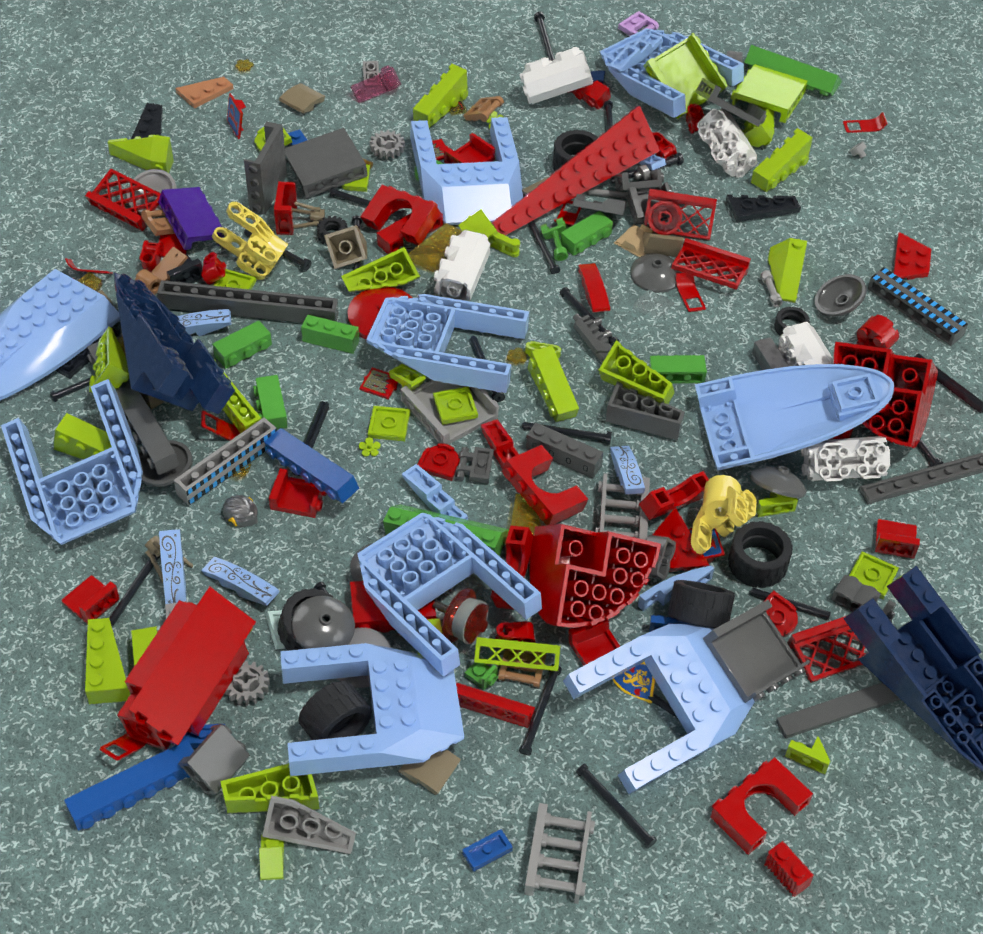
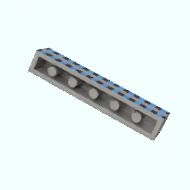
M262 418L174 479L176 494L186 504H192L267 450L264 442L277 431V428L266 418Z

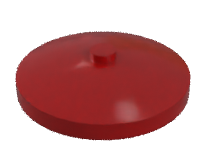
M394 287L364 290L356 295L349 304V325L359 327V336L367 339L385 298L408 296L409 299L413 297L407 292Z

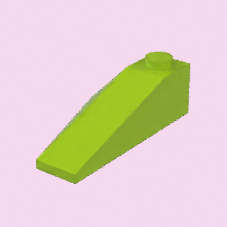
M758 106L767 112L763 124H760L758 127L749 121L744 123L746 127L742 132L751 146H766L772 141L774 135V110Z
M149 135L147 138L138 136L130 140L121 138L108 140L107 142L110 155L145 170L159 169L169 173L174 163L170 137Z
M789 238L770 247L768 263L774 278L775 289L782 297V301L796 303L807 241Z
M405 247L342 275L341 278L348 291L354 292L405 285L420 278V275Z
M108 326L98 342L95 355L97 359L92 368L95 370V376L92 375L89 381V392L93 393L91 386L109 379L114 388H119L123 382H127L129 379L127 359L113 329Z

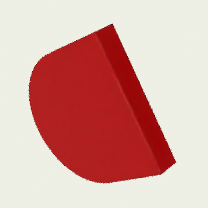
M439 443L436 446L426 448L417 465L429 475L452 481L460 458H458L459 455L454 447Z
M773 590L765 599V601L769 600L773 606L766 613L782 637H786L795 630L798 623V615L794 605Z

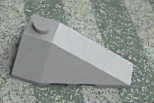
M271 796L262 837L351 854L356 832L295 800Z

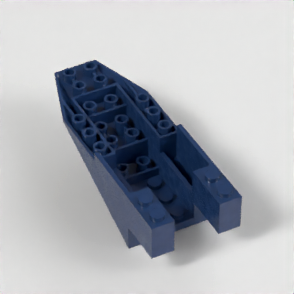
M114 272L115 291L131 389L193 411L197 404L200 403L203 409L219 414L235 391L230 379L224 375V370L217 365L201 340L197 339L195 343L193 342L192 336L186 332V327L180 323L179 317L173 314L146 287L144 282L132 280L124 273L120 275Z
M915 566L887 586L911 618L900 628L896 629L873 598L843 619L868 651L858 660L953 749L983 772V661L979 657L982 651L919 568Z

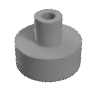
M862 141L851 148L850 153L853 156L858 154L860 158L866 156L863 150L867 146Z
M646 165L637 168V173L634 174L635 180H651V174Z

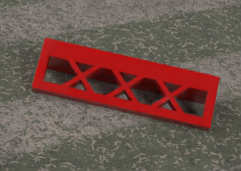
M456 682L460 707L522 727H529L535 707Z

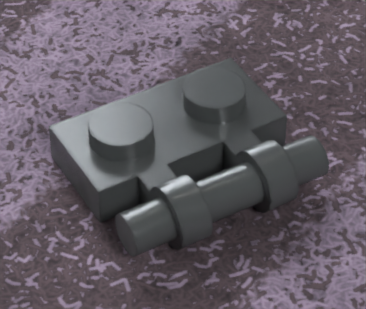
M463 447L458 457L460 461L455 471L457 474L456 479L463 481L465 475H470L469 481L489 483L494 449L475 447L474 453L469 452V448ZM469 461L472 462V466H467L466 464Z

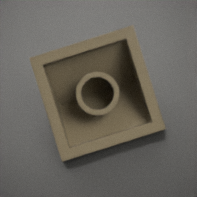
M357 225L324 235L334 269L367 259V241Z
M644 232V253L677 257L684 238Z

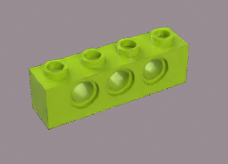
M231 381L235 391L222 410L239 432L242 433L260 421L261 417Z

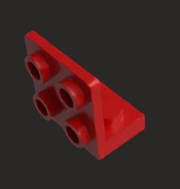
M878 519L875 552L914 559L920 546V539L916 538L917 526Z
M91 575L61 601L88 624V619H97L120 598L117 586L110 581L107 585H104Z

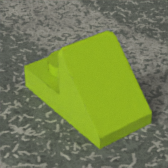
M402 363L389 371L390 378L401 383L402 388L407 386L411 391L419 387L426 379L425 375Z
M770 492V498L758 501L757 516L764 517L795 512L798 499Z
M818 736L812 749L801 742L790 741L785 757L824 775L826 774L830 759Z
M261 835V848H259L260 879H284V841L262 837Z

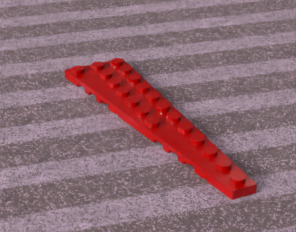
M640 105L636 106L619 122L615 123L594 142L586 146L584 150H581L545 181L537 185L535 189L527 193L520 201L512 205L510 209H507L491 223L497 232L507 235L575 198L576 194L586 192L659 152L660 149Z

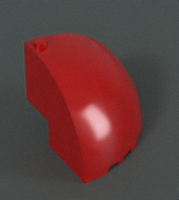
M835 341L834 364L875 369L883 372L894 382V392L888 404L862 424L876 435L885 437L889 442L915 448L924 432L933 400L938 370L933 360L895 355L892 349ZM905 424H910L911 430L907 429Z
M564 524L535 526L530 556V584L541 593L542 609L538 611V614L546 623L561 627L595 625L598 622L616 616L620 613V610L626 605H630L638 597V593L643 585L648 583V576L652 568L656 566L661 544L610 531L593 532Z

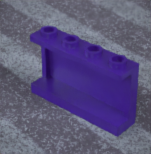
M200 187L164 189L161 191L158 203L184 250L191 249L193 242L213 240L212 234L214 230L222 226ZM217 232L219 237L225 238L223 233Z

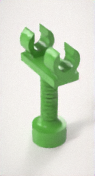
M563 217L556 219L558 226L551 229L547 227V223L541 225L544 238L546 240L553 238L556 249L553 253L557 261L568 258L567 249L562 247L559 236L561 232L567 229Z

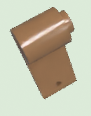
M172 247L152 272L146 269L139 271L135 281L140 280L144 282L153 294H157L161 280L168 281L167 271L181 266L188 257L175 247Z

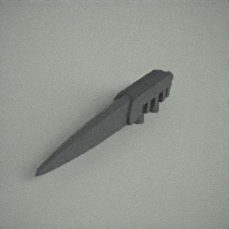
M578 313L573 316L575 321L574 329L595 356L603 363L612 348L607 339L612 336L611 331L608 329L605 332H599L598 325L602 324L600 317L590 320L589 315L581 318Z

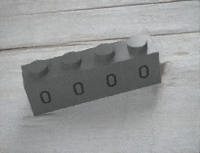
M535 422L527 434V450L542 445L553 457L552 461L590 478H594L602 466V451Z

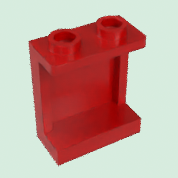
M474 133L470 134L469 142L454 151L449 147L444 150V163L492 162L495 160V147Z
M278 182L274 205L277 235L294 234L292 208L297 209V205L294 204L297 202L295 182Z
M280 468L269 496L270 510L316 518L317 512L322 510V498L327 493L319 491L313 483L309 484L303 479L288 477V470Z
M605 619L595 625L569 629V644L583 666L621 647L609 630V620Z

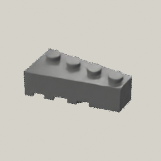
M617 381L607 406L605 421L678 440L685 412L664 402L660 404L649 395L644 397L638 394V390L630 388V390L624 388L623 384Z

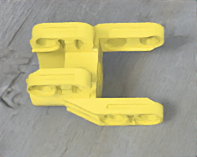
M231 202L226 209L229 218L250 231L252 235L246 242L227 228L218 227L214 230L212 238L216 243L238 257L236 262L240 269L256 277L258 280H263L269 275L287 248L288 243L276 236L261 217L242 204ZM231 208L237 209L239 213H233ZM246 218L252 219L254 223H248ZM217 232L223 233L225 238L219 237ZM232 242L238 243L240 248L234 247ZM256 268H261L264 274L258 273Z
M716 475L705 484L703 505L693 522L691 545L698 554L702 555L710 549L713 528L721 536L726 537L734 531L735 525L741 527L756 515L757 501L755 496L749 490L742 491L741 485L733 477Z

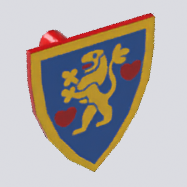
M645 662L612 679L624 693L652 703L648 696L653 697L655 679Z

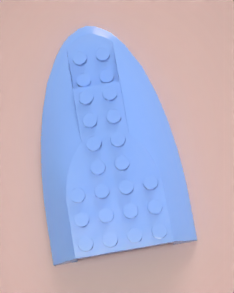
M54 269L0 314V400L29 387L70 361L102 336L108 326L112 327L120 321L119 312L104 295Z
M813 364L734 375L695 384V389L715 467L718 471L788 454L838 436L862 424L888 404L894 392V382L883 372L867 367L844 364Z

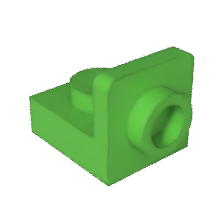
M474 662L464 673V677L485 690L489 685L492 686L496 682L498 667L493 665L490 668L484 663Z

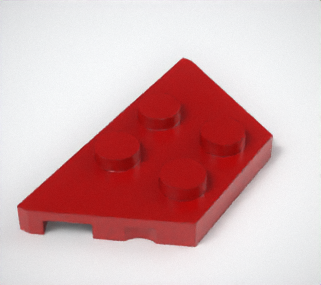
M898 232L893 273L899 278H907V280L928 277L931 248Z
M676 508L673 509L652 534L654 536L668 537L676 542L675 553L670 561L669 572H677L678 570L690 571L692 568L710 566L705 556L698 554L691 545L692 534Z

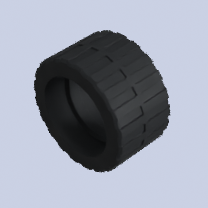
M570 130L558 136L554 142L553 170H558L574 157L571 155H576L581 150H584L598 136L585 130Z
M754 521L742 525L734 534L728 557V565L732 574L743 584L755 588L774 586L786 575L793 550L791 539L780 527L769 522ZM749 547L765 548L773 553L777 559L770 562L757 561L749 557L744 550Z
M675 580L667 614L674 619L689 624L717 628L730 621L735 594L730 590L710 584Z
M311 588L297 591L287 599L278 621L277 630L280 641L287 650L304 649L296 641L292 631V616L297 607L303 601L314 596H329L333 598L334 596L323 590Z
M339 681L333 682L317 691L304 704L298 721L311 740L358 736L368 725L372 709L350 682Z

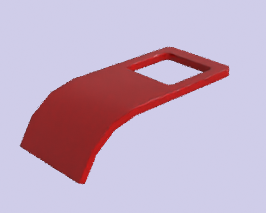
M884 112L874 119L843 121L847 133L876 132L888 124ZM858 122L861 130H849L847 123Z
M569 200L563 204L557 219L563 217V221H565L567 226H573L582 207H579L576 213L564 211L567 203L573 204V201Z
M65 259L67 264L77 271L113 274L110 271L79 269L74 265L72 259Z
M677 273L676 286L688 312L706 310L696 288L694 276L686 273ZM698 298L702 307L690 308L686 299Z
M204 410L201 411V426L229 441L241 434L235 425L227 423ZM205 415L216 420V430L205 424Z
M125 733L123 736L101 746L99 750L114 760L119 761L140 750L146 743L131 739L128 733ZM115 744L126 752L117 756L106 748Z

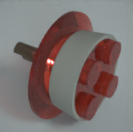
M470 588L461 590L453 598L449 606L435 601L433 607L437 608L438 611L445 613L442 623V634L451 643L460 639L466 644H472L481 632H485L488 627L489 606L486 602L477 600L474 590Z

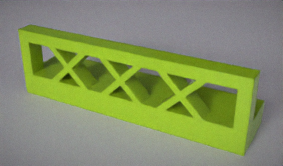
M477 637L474 662L558 671L561 646ZM480 646L489 647L494 652V655L489 659H479ZM493 648H501V649L496 652ZM504 649H510L515 655L509 662L503 661L498 655ZM514 650H522V651L517 654ZM525 651H531L536 657L530 664L524 663L519 657ZM535 652H542V654L537 656ZM546 653L555 654L554 666H546L540 658ZM497 656L500 661L492 659ZM516 658H518V660H519L521 663H517V662H513V661H514ZM538 660L542 665H537L534 663Z

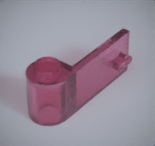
M387 65L380 69L381 72L378 75L351 85L350 88L357 102H364L401 86L394 68Z

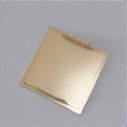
M633 224L614 244L641 257L646 255L644 253L643 234L644 232L653 233V231L643 224L640 228Z

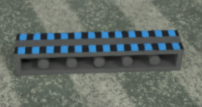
M885 267L871 277L868 285L870 291L950 346L964 336L968 323Z

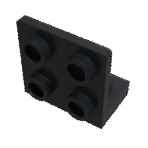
M185 254L188 258L181 266L167 271L168 281L192 283L203 278L201 261L198 258L191 260Z

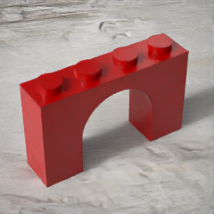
M381 185L360 217L366 226L380 231L392 213L403 208L412 209L410 218L400 232L406 241L420 246L441 215V212L438 209V205L432 200L427 201L418 195L413 196L406 191L396 190L392 186Z
M540 445L507 459L502 473L526 500L527 504L537 513L539 518L546 525H554L582 512L588 498L577 485L560 493H549L543 491L534 483L532 477L548 471L553 460L548 451Z
M350 582L355 628H370L383 633L395 630L380 609L374 604L372 598L365 590L364 582ZM434 600L417 610L426 619H436V610L433 607Z
M775 757L769 762H763L754 775L752 773L747 775L743 780V784L739 787L734 786L728 792L726 798L723 800L720 798L712 805L711 818L748 855L764 842L767 832L748 814L744 803L748 797L754 794L773 796L795 816L810 804L813 793Z

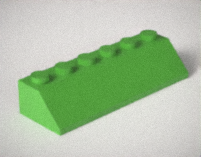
M751 45L744 62L748 69H751L756 64L807 80V90L820 91L819 94L826 97L828 95L833 96L842 82L839 75Z
M402 504L390 506L383 520L386 535L420 513L443 518L445 522L451 524L457 522L463 524L498 556H500L509 532V529Z

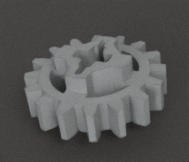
M381 130L380 134L375 133V137L371 136L369 141L371 152H374V156L379 155V158L384 156L386 159L388 157L394 159V155L400 156V153L404 152V137H401L400 133L395 134V131L389 132L387 130L383 132Z
M245 661L237 674L233 675V680L225 694L229 695L230 701L236 699L238 705L245 701L247 706L251 700L256 704L258 697L264 699L263 692H269L268 685H270L268 671H264L263 665L257 667L255 661L251 665H248V661Z

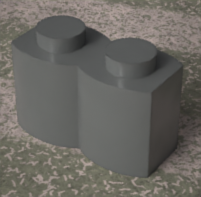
M648 535L646 540L661 544L656 566L652 568L648 577L665 580L670 569V561L675 553L676 542L668 537Z
M844 575L834 590L831 599L853 612L872 598L877 603L881 594L874 587L862 584L856 577Z

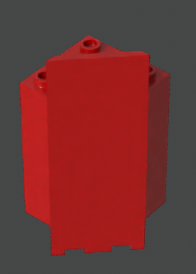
M210 586L197 605L192 602L187 603L179 600L124 681L131 695L117 715L130 738L167 750L171 743L179 745L186 732L199 735L231 684L233 675L237 674L248 657L249 652L244 641L256 621Z

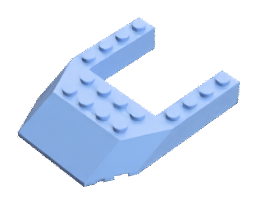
M646 28L600 51V55L608 70L631 96L673 118L686 112L685 94L650 77L643 65L647 60L657 57L688 38L687 36L678 32L665 34L663 30ZM649 33L662 37L663 42L649 56L633 67L622 72L609 68L608 65L628 44L632 46L638 39L644 40ZM701 44L708 51L709 58L717 65L718 72L726 79L729 86L733 87L744 81L743 63Z
M507 117L491 118L490 136L493 147H495L497 161L437 164L428 122L411 121L410 139L423 199L427 201L432 200L438 205V209L443 213V223L445 225H459L469 215H473L480 209L492 222L523 198L519 159Z
M419 294L418 298L409 299L408 296L385 298L366 342L434 381L507 393L510 384L511 364L445 353L454 327L525 339L528 330L529 311L428 294Z
M109 379L91 386V390L112 447L43 477L28 428L20 418L1 425L30 519L60 545L136 513L143 474L138 449L118 394Z
M420 513L357 553L365 590L391 626L427 659L442 676L460 666L458 649L417 610L473 573L524 619L527 620L542 609L541 593L469 529L457 522L451 524L445 522L443 518Z
M668 624L644 634L569 673L563 680L572 698L576 699L645 662L685 729L687 735L626 768L618 775L628 794L735 735L755 701L753 699L746 703L744 702L703 640L707 634L716 628L694 624Z
M368 643L280 651L283 684L369 675L375 734L288 743L290 776L422 763L430 759V756L436 752H442L448 749L451 744H456L464 739L454 670L442 676L422 655Z

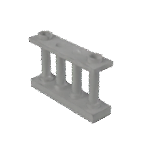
M603 474V481H599L598 492L602 493L599 528L596 527L595 532L608 531L604 530V522L630 524L638 527V531H635V533L610 532L646 540L648 518L639 506V503L649 494L650 478L642 477L645 492L636 494V496H640V500L635 502L606 499V491L625 492L623 485L607 484V474ZM605 507L636 509L639 515H636V517L605 514Z
M539 803L524 895L533 896L534 888L545 887L575 893L574 903L578 904L579 897H584L586 883L582 882L588 837L589 834L594 833L595 821L591 820L592 812L588 811L586 822L551 816V813H547L548 804ZM554 825L584 830V839L581 842L551 837L544 833L545 826ZM549 845L582 851L580 862L545 857L544 854L540 853L541 847ZM548 866L577 871V883L542 878L541 875L537 874L538 867Z

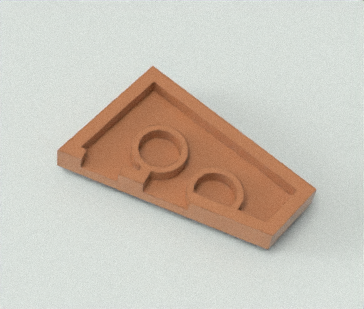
M225 77L178 87L176 88V93L195 109L234 88L233 84Z

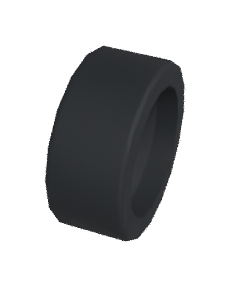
M785 307L778 311L774 327L777 334L781 336L783 329L787 327L782 320L794 319L800 323L808 322L810 324L808 314L800 308Z

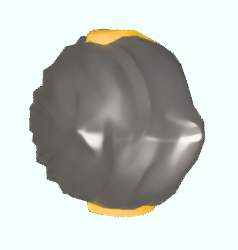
M235 495L226 499L223 504V514L228 522H232L238 527H247L258 523L257 506L250 497Z

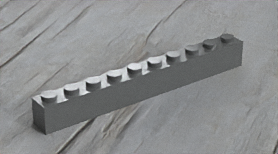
M161 280L157 291L158 299L168 309L202 312L229 309L231 316L303 323L307 315L337 322L339 314L338 299L163 280Z
M98 342L87 346L90 353L87 357L91 365L97 359L95 355ZM129 377L127 382H123L115 390L131 433L134 432L133 438L136 444H141L139 448L143 456H148L146 460L150 469H155L157 474L160 475L180 466L174 449L140 392L131 389Z

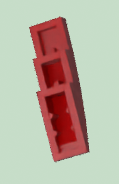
M596 264L578 265V271L582 277V285L586 291V300L592 311H610L608 296Z
M496 419L480 426L490 448L494 449V456L503 469L506 460L519 455V453L514 448L512 438L499 420Z

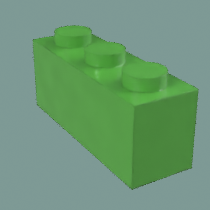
M600 211L592 214L561 232L560 240L562 247H565L573 256L583 252L586 248L597 244L598 241L612 234L613 221Z
M307 315L301 326L303 342L354 354L359 343V327L312 315Z
M259 320L212 343L214 356L225 369L272 345L271 333Z
M704 355L650 356L648 366L656 370L672 384L705 382L707 369Z
M278 375L256 378V386H253L254 396L259 397V400H256L257 411L262 412L259 416L261 419L266 418L277 430L288 428Z

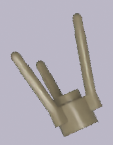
M299 202L294 203L311 211L292 208V212L310 214V220H313V222L296 224L294 229L317 226L320 220L323 221L325 209Z
M156 535L145 544V547L148 549L145 553L150 558L163 582L162 571L154 555L157 557L161 555L160 540ZM183 557V562L192 568L193 564Z

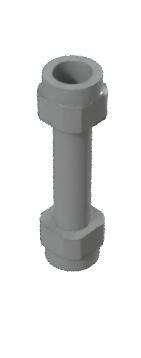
M765 270L761 273V279L771 295L769 299L773 307H779L783 304L782 297L775 289L772 282L774 278L771 272Z

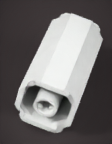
M578 47L557 53L554 61H549V58L544 57L538 61L527 63L523 73H520L521 81L524 83L523 90L529 104H535L593 84L585 54Z
M712 109L698 122L697 127L699 128L698 133L700 137L710 146L711 155L714 160L722 166L727 174L737 178L743 177L757 164L756 152L731 113L726 109Z
M467 230L462 231L458 236L451 235L450 247L447 246L445 249V257L447 259L441 258L439 270H436L434 280L437 281L434 293L439 296L441 294L446 298L464 301L471 300L490 255V242L486 235Z
M808 322L787 326L783 329V334L779 337L778 349L789 366L834 364L831 354L814 327Z
M882 436L825 440L801 449V454L804 456L802 473L807 475L811 481L824 480L828 482L842 481L846 478H880L888 474L887 470L890 468L889 446L884 445L883 442H887V440Z

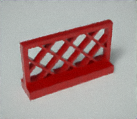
M111 168L93 192L88 191L85 197L94 207L143 231L147 226L142 216L138 215V210L146 208V210L154 211L159 205L158 201L161 193ZM113 175L117 176L118 181L109 183V179ZM130 183L131 187L122 189V184ZM119 185V191L111 192L110 187ZM107 188L108 194L99 195L101 190ZM142 189L144 191V194L135 196L136 190ZM132 192V197L124 199L123 194ZM120 195L121 200L112 201V197ZM148 197H157L154 202L148 203ZM145 198V204L137 206L136 201ZM133 202L134 207L125 208L126 203Z
M649 189L644 220L645 226L648 224L651 200H658L659 202L664 200L672 201L679 206L681 212L686 217V220L681 225L688 220L693 227L688 233L683 232L679 227L678 229L681 232L675 231L672 234L710 240L717 199ZM687 205L693 206L696 210L690 217H687L682 210ZM704 208L712 209L711 216L704 220L699 212ZM698 213L703 222L694 227L689 219ZM704 223L708 227L707 236L700 235L696 230Z
M686 238L683 247L672 263L671 269L737 290L744 276L748 273L751 258ZM712 266L713 269L708 270L706 267ZM727 271L729 272V274H727V275H724V274L722 273V272H727ZM728 279H734L736 283L729 281Z
M844 617L792 634L787 644L790 649H794L800 663L802 664L807 660L810 661L804 667L810 683L863 665L859 660L852 662L845 659L848 651L859 655L858 659L866 653H864V646H862L861 651L850 647L852 639L859 642L860 640L843 619ZM842 634L849 637L848 644L845 645L836 641L838 635ZM824 640L831 643L830 650L827 651L818 647L820 641ZM834 645L845 649L843 657L832 653ZM808 647L814 650L811 658L803 655L800 648ZM816 651L827 656L825 664L814 659ZM830 657L841 662L839 668L835 669L827 665ZM814 664L823 668L821 674L814 676L810 669L811 665Z

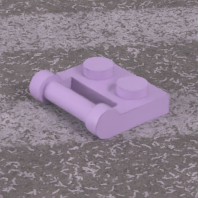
M638 11L619 23L618 29L632 36L638 33V30L645 25H648L646 28L657 30L659 25L655 20Z

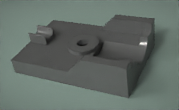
M576 194L573 206L624 215L627 201L608 198L604 202H591L585 200V195Z

